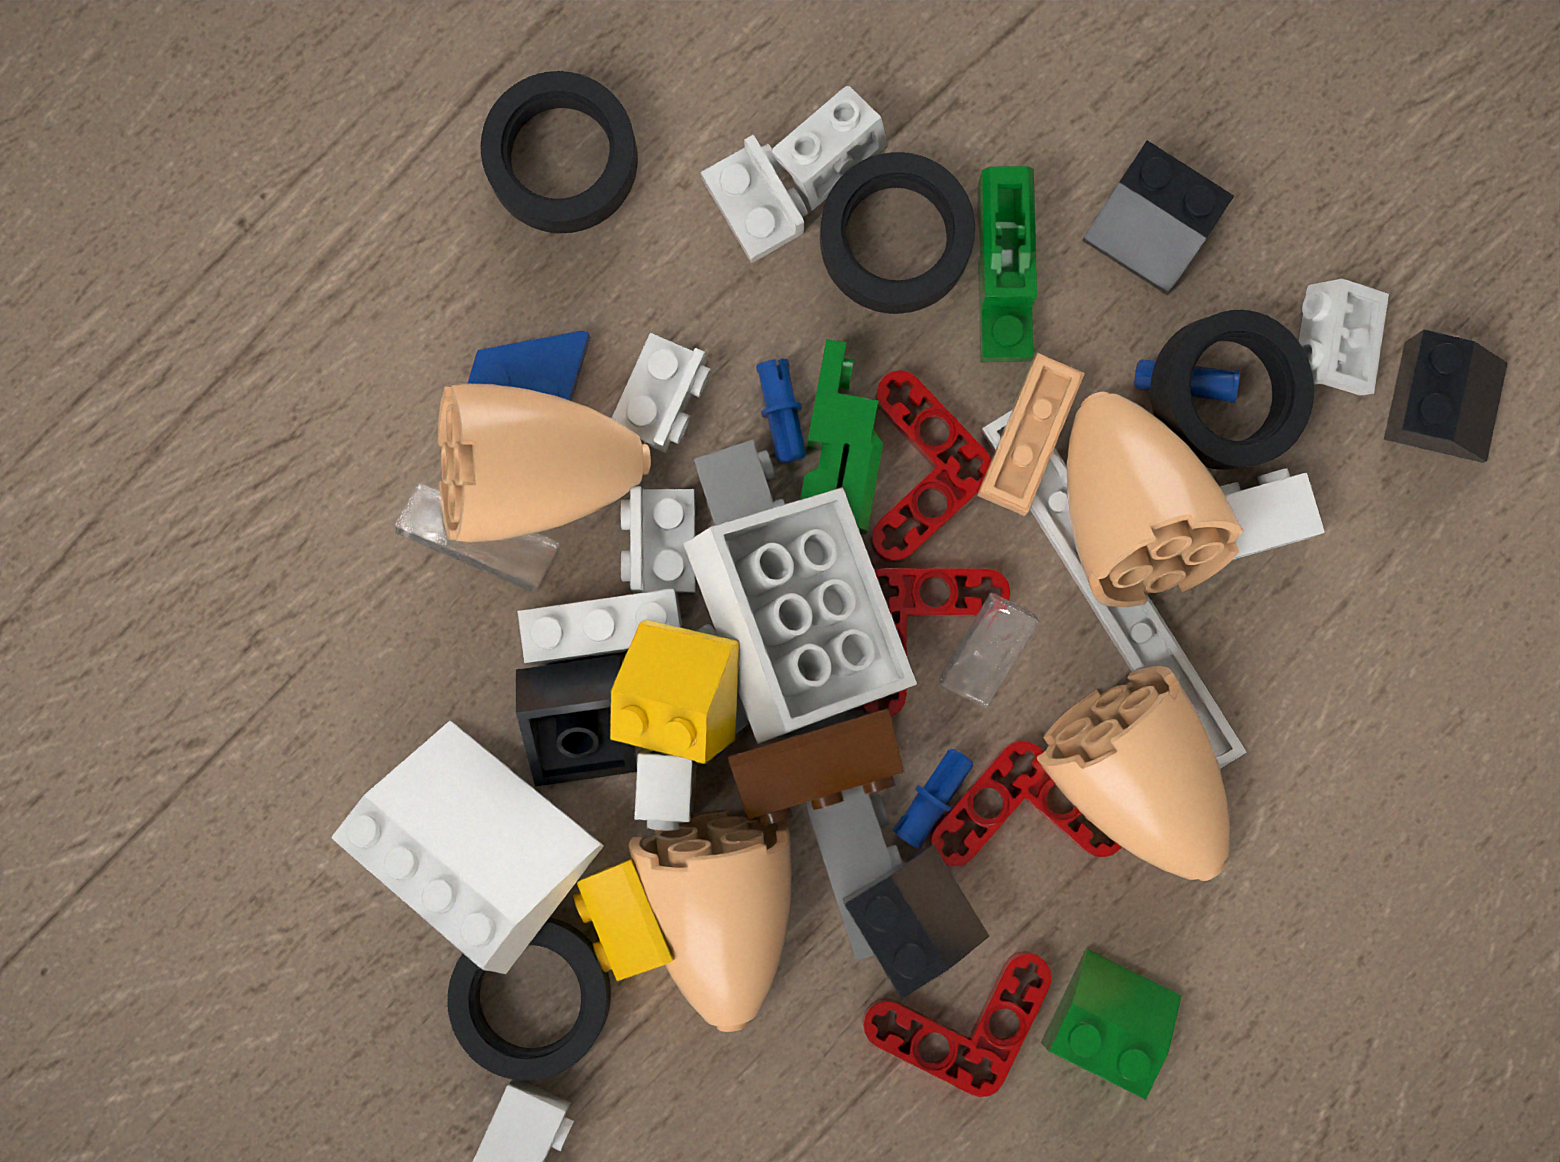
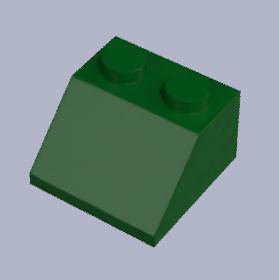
M1086 948L1041 1043L1050 1053L1146 1100L1169 1053L1182 996Z

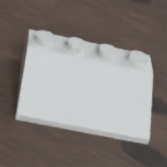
M843 488L710 527L684 543L718 637L739 641L737 689L758 744L917 685Z
M451 721L446 723L360 799L331 837L481 969L506 974L604 846Z

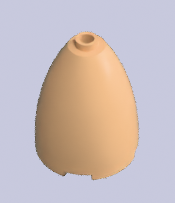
M458 383L457 385H452V387H445L443 390L438 422V445L442 446L441 471L443 481L439 482V492L444 526L449 540L461 541L463 543L495 541L556 528L588 516L615 502L627 494L630 488L638 486L642 475L649 474L651 466L649 446L641 444L640 437L635 432L616 420L587 406L529 389L493 384Z
M1098 392L1090 395L1082 402L1081 407L1076 412L1069 439L1067 498L1071 527L1078 555L1095 599L1101 604L1112 607L1144 605L1147 601L1146 594L1162 592L1176 585H1179L1181 591L1184 592L1209 579L1229 564L1239 553L1236 540L1239 534L1244 533L1223 491L1190 447L1161 420L1143 407L1118 394Z
M1150 666L1132 671L1127 677L1130 683L1113 687L1102 695L1096 689L1065 712L1044 735L1043 738L1049 746L1044 753L1037 756V759L1076 808L1120 846L1166 872L1188 880H1210L1224 870L1226 866L1225 861L1230 851V820L1227 796L1212 744L1196 709L1168 667Z
M729 810L692 814L689 822L679 823L678 830H655V835L644 840L643 837H632L629 842L630 858L633 860L648 902L674 959L673 962L665 965L670 976L687 1001L707 1023L717 1026V1029L723 1032H734L747 1027L748 1021L756 1017L771 988L780 963L787 934L792 879L788 822L782 820L762 826L759 816L757 820H748L742 816H729Z

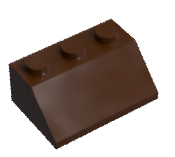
M888 709L728 757L747 817L752 819L759 816L762 826L793 817L790 807L811 801L813 810L841 803L844 801L842 791L862 785L865 795L896 786L893 776L904 773Z

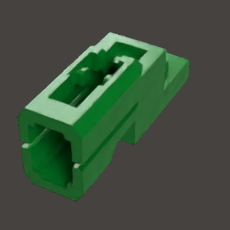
M1029 166L988 167L982 170L977 185L978 225L980 230V259L978 262L980 362H1031L1034 357L1032 307L1037 298L1034 169Z
M826 339L807 448L821 450L819 466L804 476L800 500L836 490L842 453L847 451L848 457L842 488L860 534L866 535L883 448V442L873 430L878 400L838 393L839 388L849 390L854 359L844 357L847 342Z

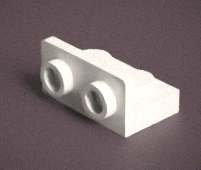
M846 86L778 143L772 152L774 158L792 175L796 190L802 201L813 211L827 199L835 183L847 170L862 160L878 155L888 144L881 116L850 86Z
M754 135L744 139L745 147L701 172L703 182L751 264L803 235L804 220L802 217L808 214L805 204L796 189L792 187L786 190L777 174L782 172V167L774 158L773 149L769 144L761 147Z
M1345 279L1311 284L1307 287L1306 297L1302 306L1303 317L1299 343L1309 360L1314 384H1324L1357 395L1374 394L1389 297L1388 293Z
M650 333L612 419L638 434L642 443L665 453L671 441L679 444L690 420V415L685 414L684 411L691 395L701 396L711 373V369L705 367L707 362L705 352L697 348L691 351Z
M633 486L630 488V499H621L622 530H630V550L621 551L622 582L630 581L631 591L634 594L675 589L677 593H696V576L684 543L695 537V490L642 489L641 486Z

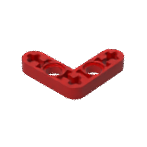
M903 370L891 371L879 382L876 392L878 408L931 464L934 470L886 513L873 528L871 536L872 549L882 560L891 563L901 562L910 557L978 494L992 460L988 452L923 383L910 372ZM893 384L895 387L901 388L906 384L911 389L907 397L909 402L918 409L921 402L924 401L930 408L920 412L913 421V424L908 426L904 419L910 417L911 412L901 402L896 403L894 406L887 402L891 393L888 388L889 385ZM927 419H939L946 424L949 435L945 443L931 446L922 440L919 429L921 424ZM959 438L965 445L961 446L957 453L967 462L972 461L974 458L980 461L981 466L977 473L981 479L975 481L974 478L968 477L964 481L957 476L961 468L959 462L951 455L947 463H943L938 456L948 452L956 439ZM926 490L938 491L946 499V510L937 518L925 517L918 509V497ZM907 508L913 520L926 528L927 531L919 535L914 526L903 539L904 544L907 546L906 549L900 551L894 546L887 551L882 546L886 538L882 530L887 526L893 531L899 529L908 519L899 514V512Z
M881 568L874 570L877 579H887L888 587L897 588V597L889 598L887 606L890 614L898 613V624H894L906 656L907 616L987 617L1004 609L1010 597L1009 583L1004 575L991 569ZM937 578L947 585L949 597L944 605L930 607L920 598V586L927 579ZM955 578H965L963 589L978 588L982 583V579H989L991 588L999 589L1000 596L991 600L990 607H983L981 598L964 597L963 603L965 608H956L955 604L959 591ZM907 689L897 692V700L888 702L887 709L889 710L890 717L899 713L905 705ZM877 701L861 705L868 714L882 711L878 710Z
M1027 741L1009 743L997 754L952 806L951 811L947 812L936 824L929 840V845L934 844L947 866L957 867L965 865L973 859L1025 799L1083 851L1092 856H1112L1122 846L1113 840L1108 845L1098 842L1092 846L1089 841L1093 834L1081 822L1077 823L1073 831L1068 826V823L1081 815V812L1075 805H1073L1071 810L1063 814H1057L1048 807L1046 801L1047 793L1056 784L1037 759V756L1044 753V751L1037 745ZM1029 751L1033 755L1029 764L1034 771L1030 776L1020 773L1014 778L1010 785L1017 787L1019 791L1012 798L1006 787L990 779V776L997 770L999 775L1005 778L1014 766L1009 759L1010 755L1013 752L1023 755ZM984 788L994 789L1002 799L1000 812L988 819L978 816L973 807V798L978 791ZM961 809H964L970 820L985 827V830L977 837L975 831L970 829L962 839V843L966 847L964 853L960 855L952 851L945 856L941 851L944 848L945 842L940 836L945 830L953 834L958 832L965 822L957 819L956 815Z
M1023 951L1010 956L1004 963L969 1037L889 998L878 999L867 1007L862 1019L864 1033L868 1040L876 1047L970 1095L977 1097L991 1096L998 1092L1003 1085L1045 999L1052 980L1051 970L1047 963L1035 953ZM1032 962L1036 964L1034 973L1040 977V980L1036 986L1033 984L1025 986L1020 998L1023 1001L1030 1002L1027 1010L1024 1011L1014 1001L1000 998L1004 989H1007L1014 996L1019 985V980L1013 975L1015 968L1018 966L1025 969ZM999 1009L1012 1010L1018 1017L1017 1030L1008 1038L996 1037L989 1030L990 1017ZM888 1010L895 1011L894 1019L896 1023L909 1031L912 1020L921 1023L912 1033L907 1051L899 1048L905 1041L903 1036L893 1031H888L884 1037L877 1035L878 1026L872 1021L876 1014L885 1016ZM928 1033H939L948 1041L947 1054L939 1061H926L919 1054V1042ZM959 1044L968 1047L963 1051L962 1056L974 1064H980L983 1058L990 1059L988 1067L994 1073L991 1080L982 1078L978 1085L971 1083L973 1079L971 1072L958 1064L956 1065L954 1075L947 1072L956 1060Z

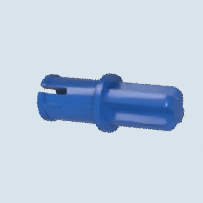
M776 359L756 366L765 403V409L761 411V414L769 422L776 460L782 463H792L803 459L806 454L798 412L802 410V405L800 402L795 401L789 371V360L779 359V364L776 365Z
M1144 359L1138 361L1134 377L1135 388L1150 391L1151 377L1156 361ZM1195 366L1191 379V396L1235 403L1239 387L1240 370L1233 371Z
M951 748L948 750L924 787L917 785L915 788L918 792L892 831L912 846L921 849L930 831L943 813L951 811L952 807L948 803L972 769V760L956 749Z

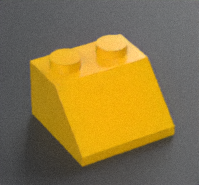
M650 620L641 621L611 690L610 739L704 764L735 740L739 641Z
M631 858L576 882L580 892L573 894L574 902L583 922L588 923L592 921L600 940L593 943V947L601 968L605 973L612 970L616 980L619 981L674 961Z

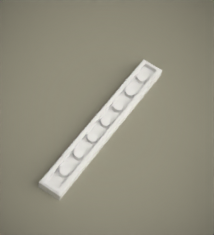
M1012 410L981 430L994 453ZM1054 448L1030 506L1032 514L1130 670L1135 671L1150 666H1165L1173 672L1197 711L1209 736L1221 769L1245 754L1246 750L1149 596L1146 594L1147 601L1144 605L1132 607L1107 606L1095 599L1080 561L1071 527L1067 498V466Z

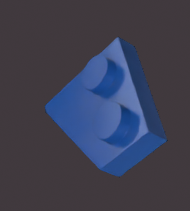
M577 331L477 350L468 383L529 389L572 401L591 336L588 332Z

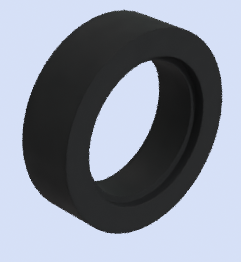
M549 71L529 76L511 86L498 98L483 126L480 144L481 159L489 183L506 210L516 219L532 228L560 234L589 229L600 224L615 213L632 189L637 172L638 154L630 119L616 96L605 86L587 76L566 71ZM568 108L589 115L603 128L609 139L608 162L600 178L586 191L568 198L543 197L527 189L514 175L511 163L513 143L521 128L537 114L550 109Z
M905 152L875 155L862 160L847 170L828 194L821 218V255L831 279L848 298L865 308L881 313L903 314L915 312L931 306L946 296L961 278L971 255L975 239L973 208L966 191L956 177L942 165L929 158ZM903 188L921 194L934 204L944 221L946 228V248L944 253L931 269L915 278L889 280L878 277L860 265L850 250L846 227L853 210L867 196L883 189Z
M1229 310L1194 321L1181 328L1167 341L1159 353L1153 368L1150 397L1154 416L1165 423L1181 438L1206 468L1230 470L1272 461L1296 443L1306 428L1311 415L1314 401V381L1311 366L1304 349L1284 325L1259 312ZM1218 341L1234 342L1251 350L1264 364L1271 381L1272 402L1268 416L1258 431L1242 441L1229 440L1211 431L1198 416L1192 401L1191 379L1194 367L1203 352Z
M552 917L548 918L529 945L541 946L560 955L571 966L579 982L581 1005L578 1018L572 1029L560 1040L543 1047L526 1048L513 1045L499 1037L487 1023L480 1004V988L486 970L481 969L464 953L458 959L450 978L447 997L448 1014L453 1032L459 1044L477 1064L489 1072L504 1078L520 1081L540 1080L569 1069L593 1046L607 1020L611 1002L610 979L608 972L605 973L601 968L593 943L574 926Z

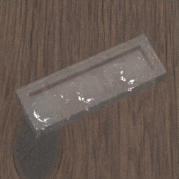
M420 483L416 486L395 524L396 534L536 594H538L559 553L560 543L537 533L495 541L463 543L461 541L449 540L443 521L440 492Z

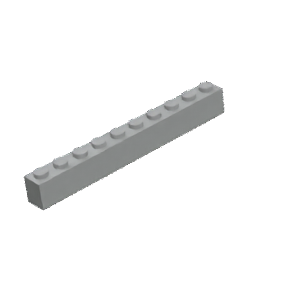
M753 440L694 458L715 526L785 505L783 499L776 501L772 499L767 482L776 479L767 450L757 453ZM850 709L783 734L784 740L855 719L853 711ZM862 785L842 791L844 801L825 808L813 810L811 801L805 802L856 961L874 956V953L842 899L902 863L896 845L886 848L880 828L889 825L880 795L870 798L869 794L865 795Z

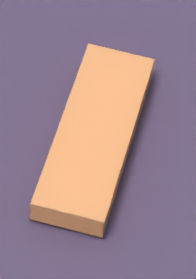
M1037 353L1035 355L977 496L1023 516L1028 513L1085 373Z

